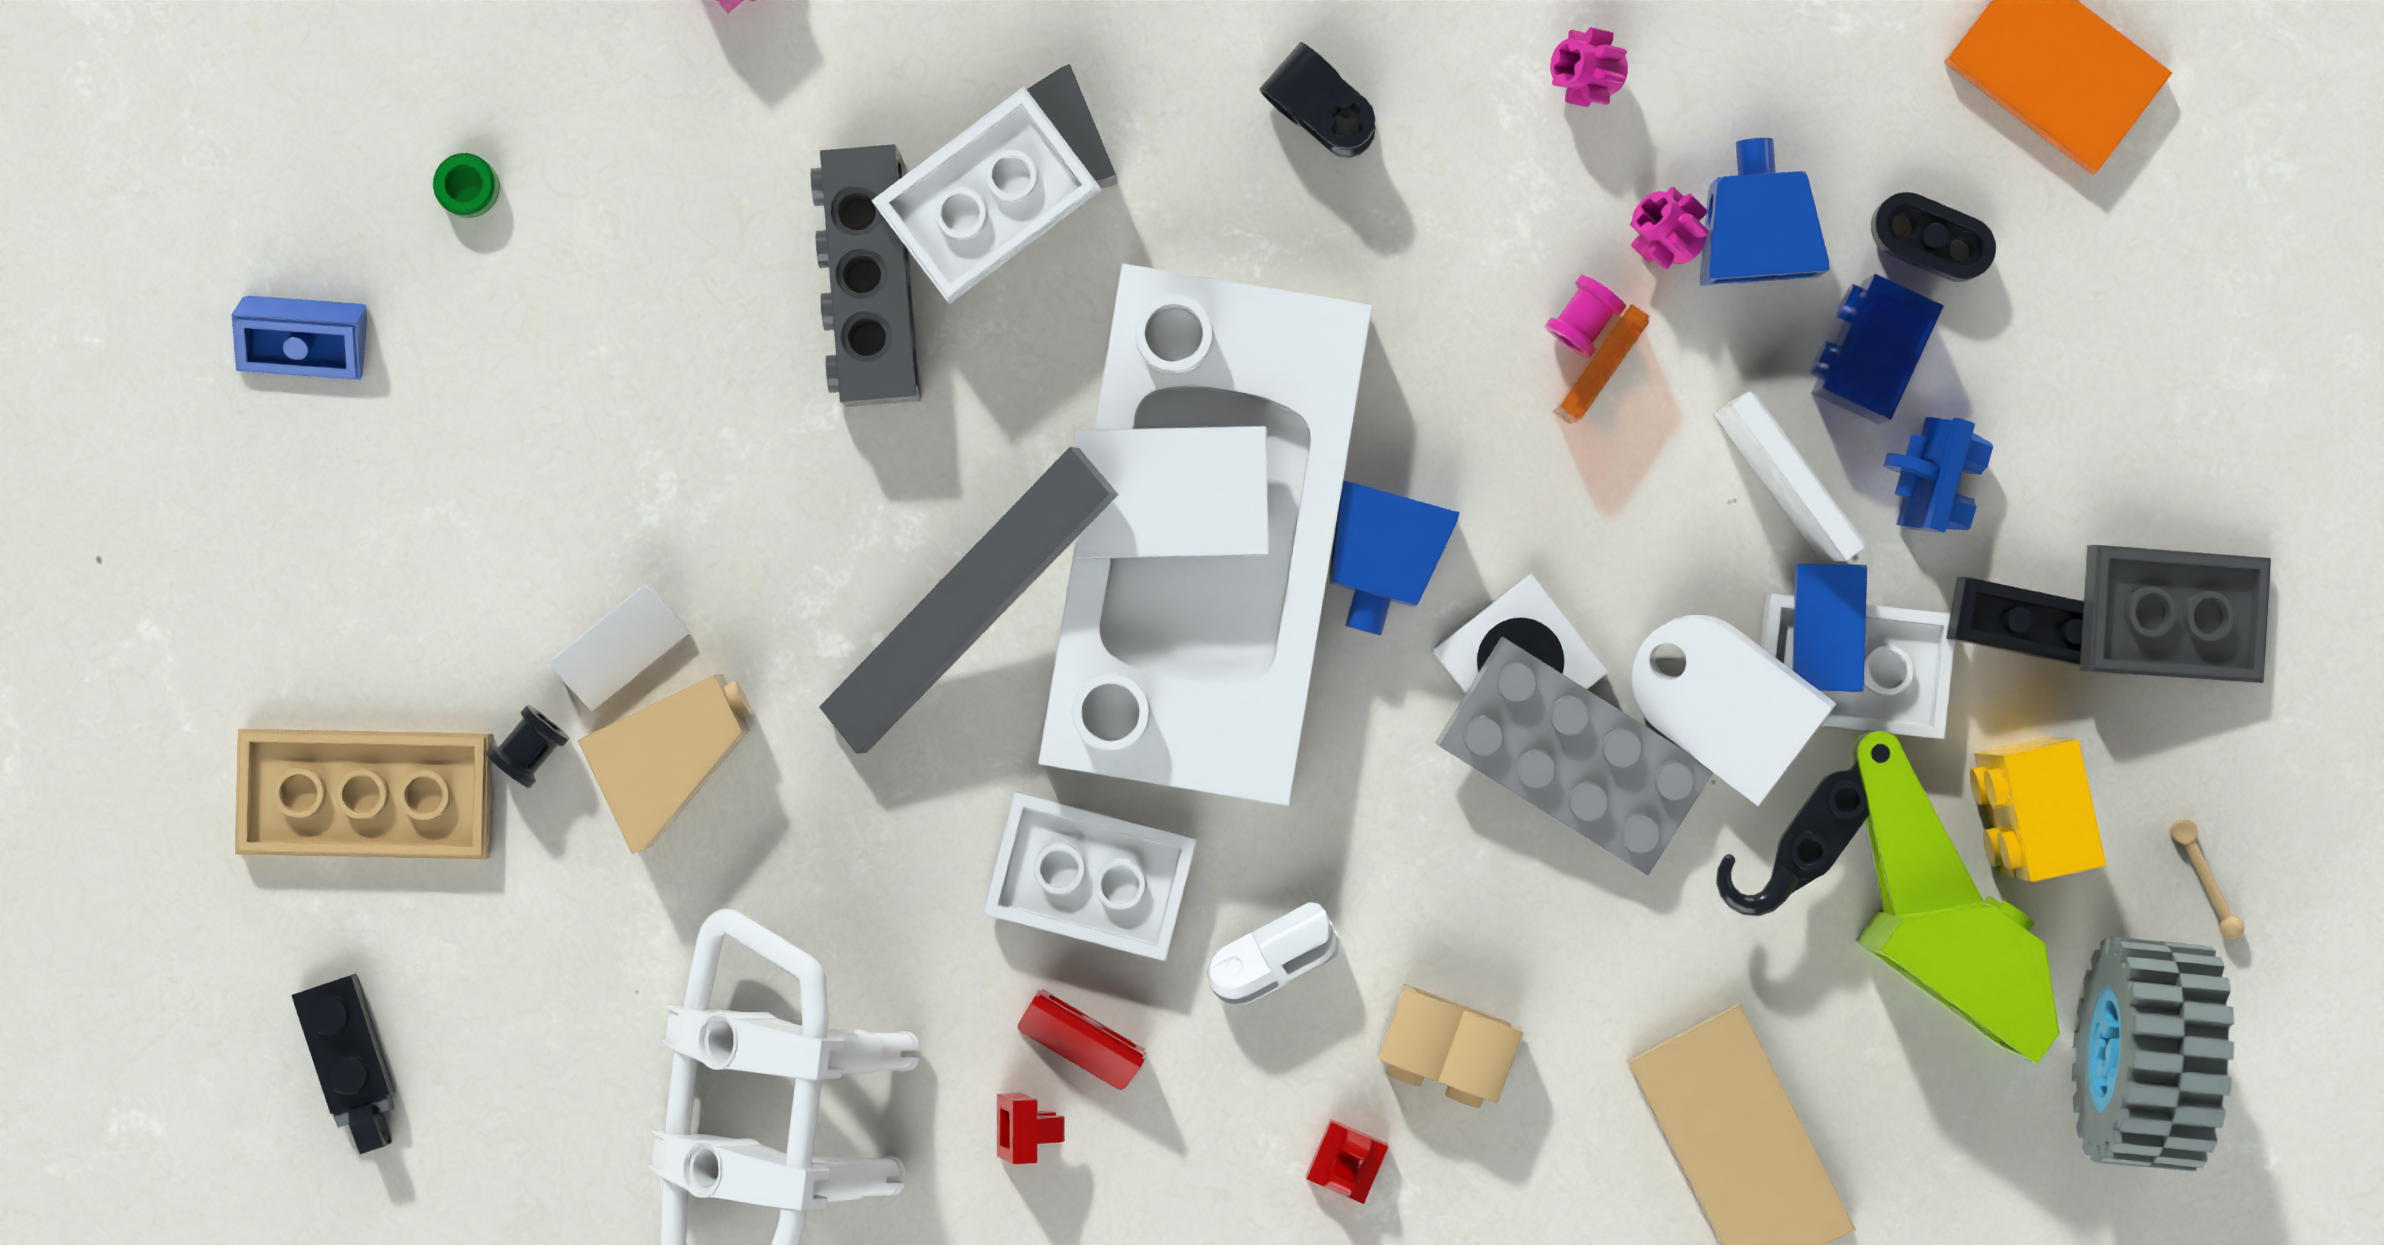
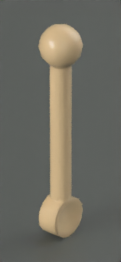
M2190 820L2174 822L2170 828L2171 838L2174 842L2184 845L2221 919L2220 933L2228 940L2239 939L2245 931L2244 922L2231 913L2195 841L2198 836L2197 826Z

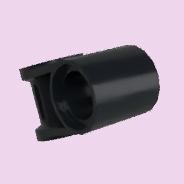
M1300 42L1259 88L1260 93L1280 113L1294 124L1304 128L1325 148L1338 157L1351 158L1361 155L1369 149L1374 140L1376 127L1375 115L1371 104L1343 80L1339 73L1321 55L1303 42ZM1354 113L1359 115L1358 127L1360 133L1357 136L1349 131H1346L1340 137L1335 135L1337 129L1334 117L1339 114L1341 117L1348 119Z

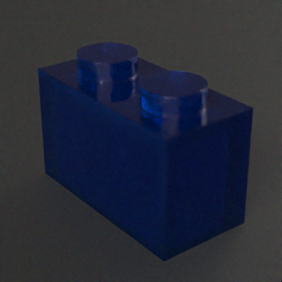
M1873 274L1863 280L1861 286L1852 283L1846 291L1836 313V317L1844 321L1834 343L1825 340L1812 364L1810 374L1818 377L1811 393L1878 425L1890 421L1944 305L1878 274Z

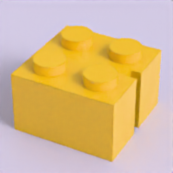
M2045 737L1974 753L1977 768L1970 769L1971 788L1977 804H1985L1991 829L1984 830L1983 832L1985 851L1991 866H1999L2001 875L2034 882L2107 866L2079 739Z

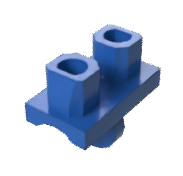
M1926 417L1922 434H1911L1906 455L1887 453L1884 467L1900 473L1895 495L1904 498L1896 525L1912 530L1945 533L1946 529L1968 531L1971 528L1977 506L1975 505L1974 498L1956 493L1962 472L1981 475L1988 467L1993 450L1992 443L1973 433L1975 423L1961 418L1947 420Z

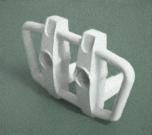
M726 908L713 912L704 921L698 933L683 1006L667 1005L669 1017L666 1040H663V1044L674 1049L665 1130H652V1134H654L651 1164H648V1168L663 1178L661 1245H686L688 1190L697 1198L715 1197L780 1208L779 1222L771 1245H799L805 1225L806 1210L827 1208V1202L857 1200L862 1196H895L902 1191L905 1182L901 1181L886 1182L887 1177L906 1176L904 1164L896 1156L854 1159L845 1155L813 1156L822 1080L842 1079V1074L875 1073L877 1070L911 1071L918 1064L920 1057L901 1056V1052L921 1051L917 1037L909 1031L869 1033L863 1030L828 1029L826 976L821 964L811 955L737 910ZM726 934L800 980L802 1026L777 1019L768 1012H738L709 1008L721 946ZM698 1061L703 1062L713 1070L734 1069L796 1078L787 1153L761 1145L752 1138L735 1139L690 1131Z

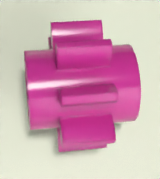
M1590 27L1586 33L1570 30L1568 32V39L1562 41L1555 48L1550 62V71L1553 78L1552 85L1567 88L1565 94L1566 103L1589 107L1592 102L1608 105L1610 103V95L1617 93L1624 85L1628 74V62L1625 57L1627 51L1624 48L1611 46L1614 37L1613 32Z
M1670 187L1667 193L1663 191L1651 193L1634 210L1630 226L1640 235L1634 239L1631 246L1647 262L1655 260L1664 269H1669L1672 263H1687L1694 259L1705 245L1709 230L1700 220L1707 214L1708 210L1691 193L1683 196L1675 187Z

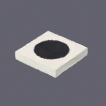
M1532 573L1431 650L1465 694L1501 636L1585 689H1588L1608 673Z

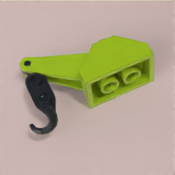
M1868 731L1863 733L1853 745L1852 758L1854 764L1846 771L1832 772L1819 782L1781 835L1771 878L1761 892L1755 895H1746L1738 891L1732 882L1731 876L1735 857L1731 854L1723 857L1717 869L1716 878L1720 897L1729 908L1742 915H1765L1774 912L1786 902L1793 892L1827 873L1866 821L1883 910L1876 911L1855 941L2003 1049L2036 1065L2060 1034L2046 944L2029 932L2035 922L2005 900H2002L2000 903L1990 896L1985 901L1983 900L1913 771L1899 740L1894 735L1884 731Z

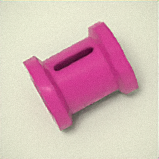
M1581 274L1575 282L1578 290L1559 317L1557 319L1550 318L1544 327L1561 343L1578 354L1590 358L1596 350L1593 342L1612 315H1620L1626 308V304L1604 285Z

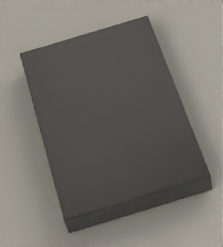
M2087 545L2080 671L2264 683L2271 558Z

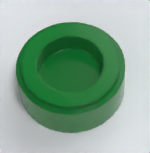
M458 153L446 158L436 169L433 178V190L437 201L446 210L459 217L474 218L485 214L494 206L499 195L500 185L495 170L489 163L474 154Z

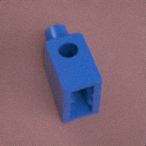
M1751 138L1737 141L1738 175L1718 177L1709 186L1708 212L1705 219V227L1709 230V234L1706 236V242L1702 250L1700 285L1818 278L1830 270L1829 259L1806 172L1776 173L1773 138Z
M1344 480L1334 534L1330 584L1354 590L1345 626L1381 636L1391 601L1412 607L1417 606L1453 532L1460 512Z

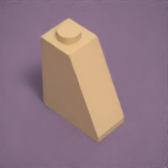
M712 675L577 740L631 854L642 852L654 846L750 731L744 718L752 715V710L741 686L736 680L728 684L724 675Z

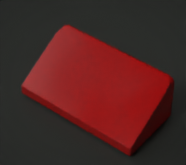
M1038 989L1018 1023V1030L1119 1090L1127 1087L1145 1060L1146 1053L1144 1048L1044 989L1041 991Z

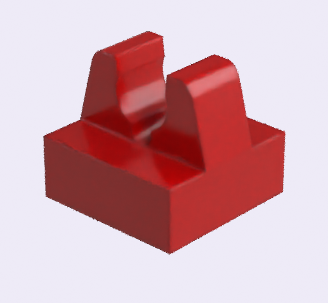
M1023 1093L997 1094V1157L1011 1164L1037 1163V1144L1065 1142V1116H1056V1112L1037 1111V1099Z
M1330 1119L1305 1175L1306 1179L1364 1204L1389 1146L1384 1141Z

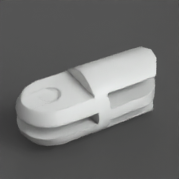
M1309 902L1222 947L1212 956L1208 966L1209 985L1220 1000L1225 1003L1240 1006L1254 1002L1339 956L1342 948L1340 938L1334 930L1326 911L1320 904Z

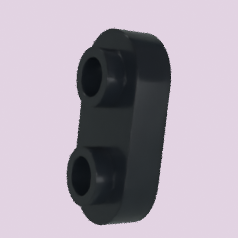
M1901 192L1892 195L1876 208L1872 216V237L1883 252L1950 281L1964 282L1983 274L1991 266L1995 258L1996 241L1992 231L1985 223L1917 193ZM1895 216H1903L1910 221L1912 230L1908 237H1900L1893 231L1892 221ZM1953 240L1963 241L1967 245L1969 255L1966 261L1960 262L1951 256L1950 244Z

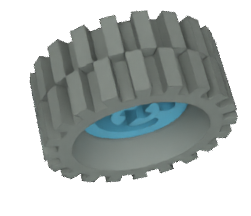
M2110 936V938H2105L2100 942L2101 950L2095 949L2091 957L2092 970H2086L2083 981L2085 997L2079 998L2077 1015L2080 1018L2079 1031L2074 1030L2073 1047L2077 1048L2076 1063L2072 1064V1081L2076 1082L2077 1091L2072 1098L2074 1112L2079 1113L2076 1124L2078 1137L2084 1138L2082 1149L2086 1155H2091L2090 1160L2094 1162L2191 1172L2197 1171V1167L2202 1168L2207 1163V1152L2213 1153L2218 1142L2215 1127H2223L2226 1111L2222 1102L2224 1095H2230L2232 1078L2227 1076L2228 1060L2234 1059V1042L2229 1041V1028L2234 1024L2233 1007H2228L2226 1003L2231 989L2229 979L2222 977L2225 967L2221 957H2215V949L2204 945Z

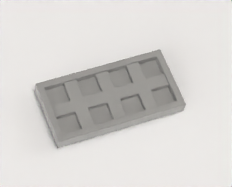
M1502 636L1435 742L1439 747L1647 876L1713 774L1710 769L1688 752Z

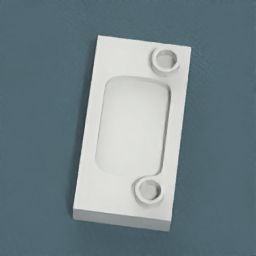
M1122 263L1094 430L1266 426L1269 555L1077 559L1075 541L1038 764L1289 806L1372 305Z

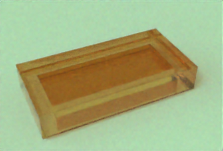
M1633 304L1629 305L1622 312L1553 410L1556 415L1569 424L1576 423L1582 419L1650 322L1648 320L1649 315Z

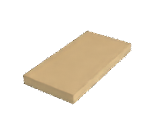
M238 729L235 854L490 858L492 761L488 758L486 752L492 746L493 734Z
M1735 1004L1626 1060L1721 1245H1826L1856 1230L1741 1005Z

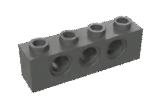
M895 144L820 150L821 168H811L810 176L814 206L824 205L826 230L816 231L815 238L819 268H829L831 292L821 293L820 298L824 331L834 330L836 355H827L825 361L829 393L839 392L840 403L846 407L920 401L908 249L876 206L875 218L870 226L865 229L851 230L845 227L843 222L844 211L850 203L856 200L872 202L871 200L902 178L901 154ZM861 262H873L879 266L881 271L878 285L867 293L854 292L848 285V276L851 269ZM870 323L882 326L886 334L883 348L871 356L857 354L853 347V338L856 331L861 326Z

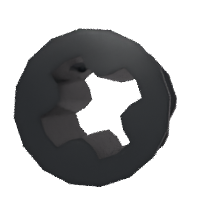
M526 705L520 712L522 720L499 747L492 745L486 752V755L512 779L527 788H531L536 782L534 773L557 746L563 747L570 738L548 717L534 707Z

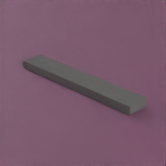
M1069 447L819 706L856 754L867 753L1119 495L1080 448Z

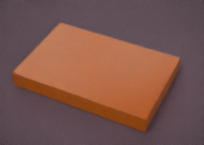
M1990 0L1944 61L1955 72L2091 175L2098 172L2173 73L2078 0Z

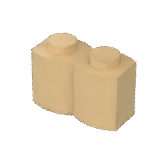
M1403 984L1381 1043L1378 1059L1389 1064L1386 1074L1393 1078L1416 1086L1422 1085L1424 1077L1448 1085L1445 1092L1447 1097L1465 1105L1480 1108L1483 1099L1498 1103L1521 1041L1523 1030L1520 1026Z

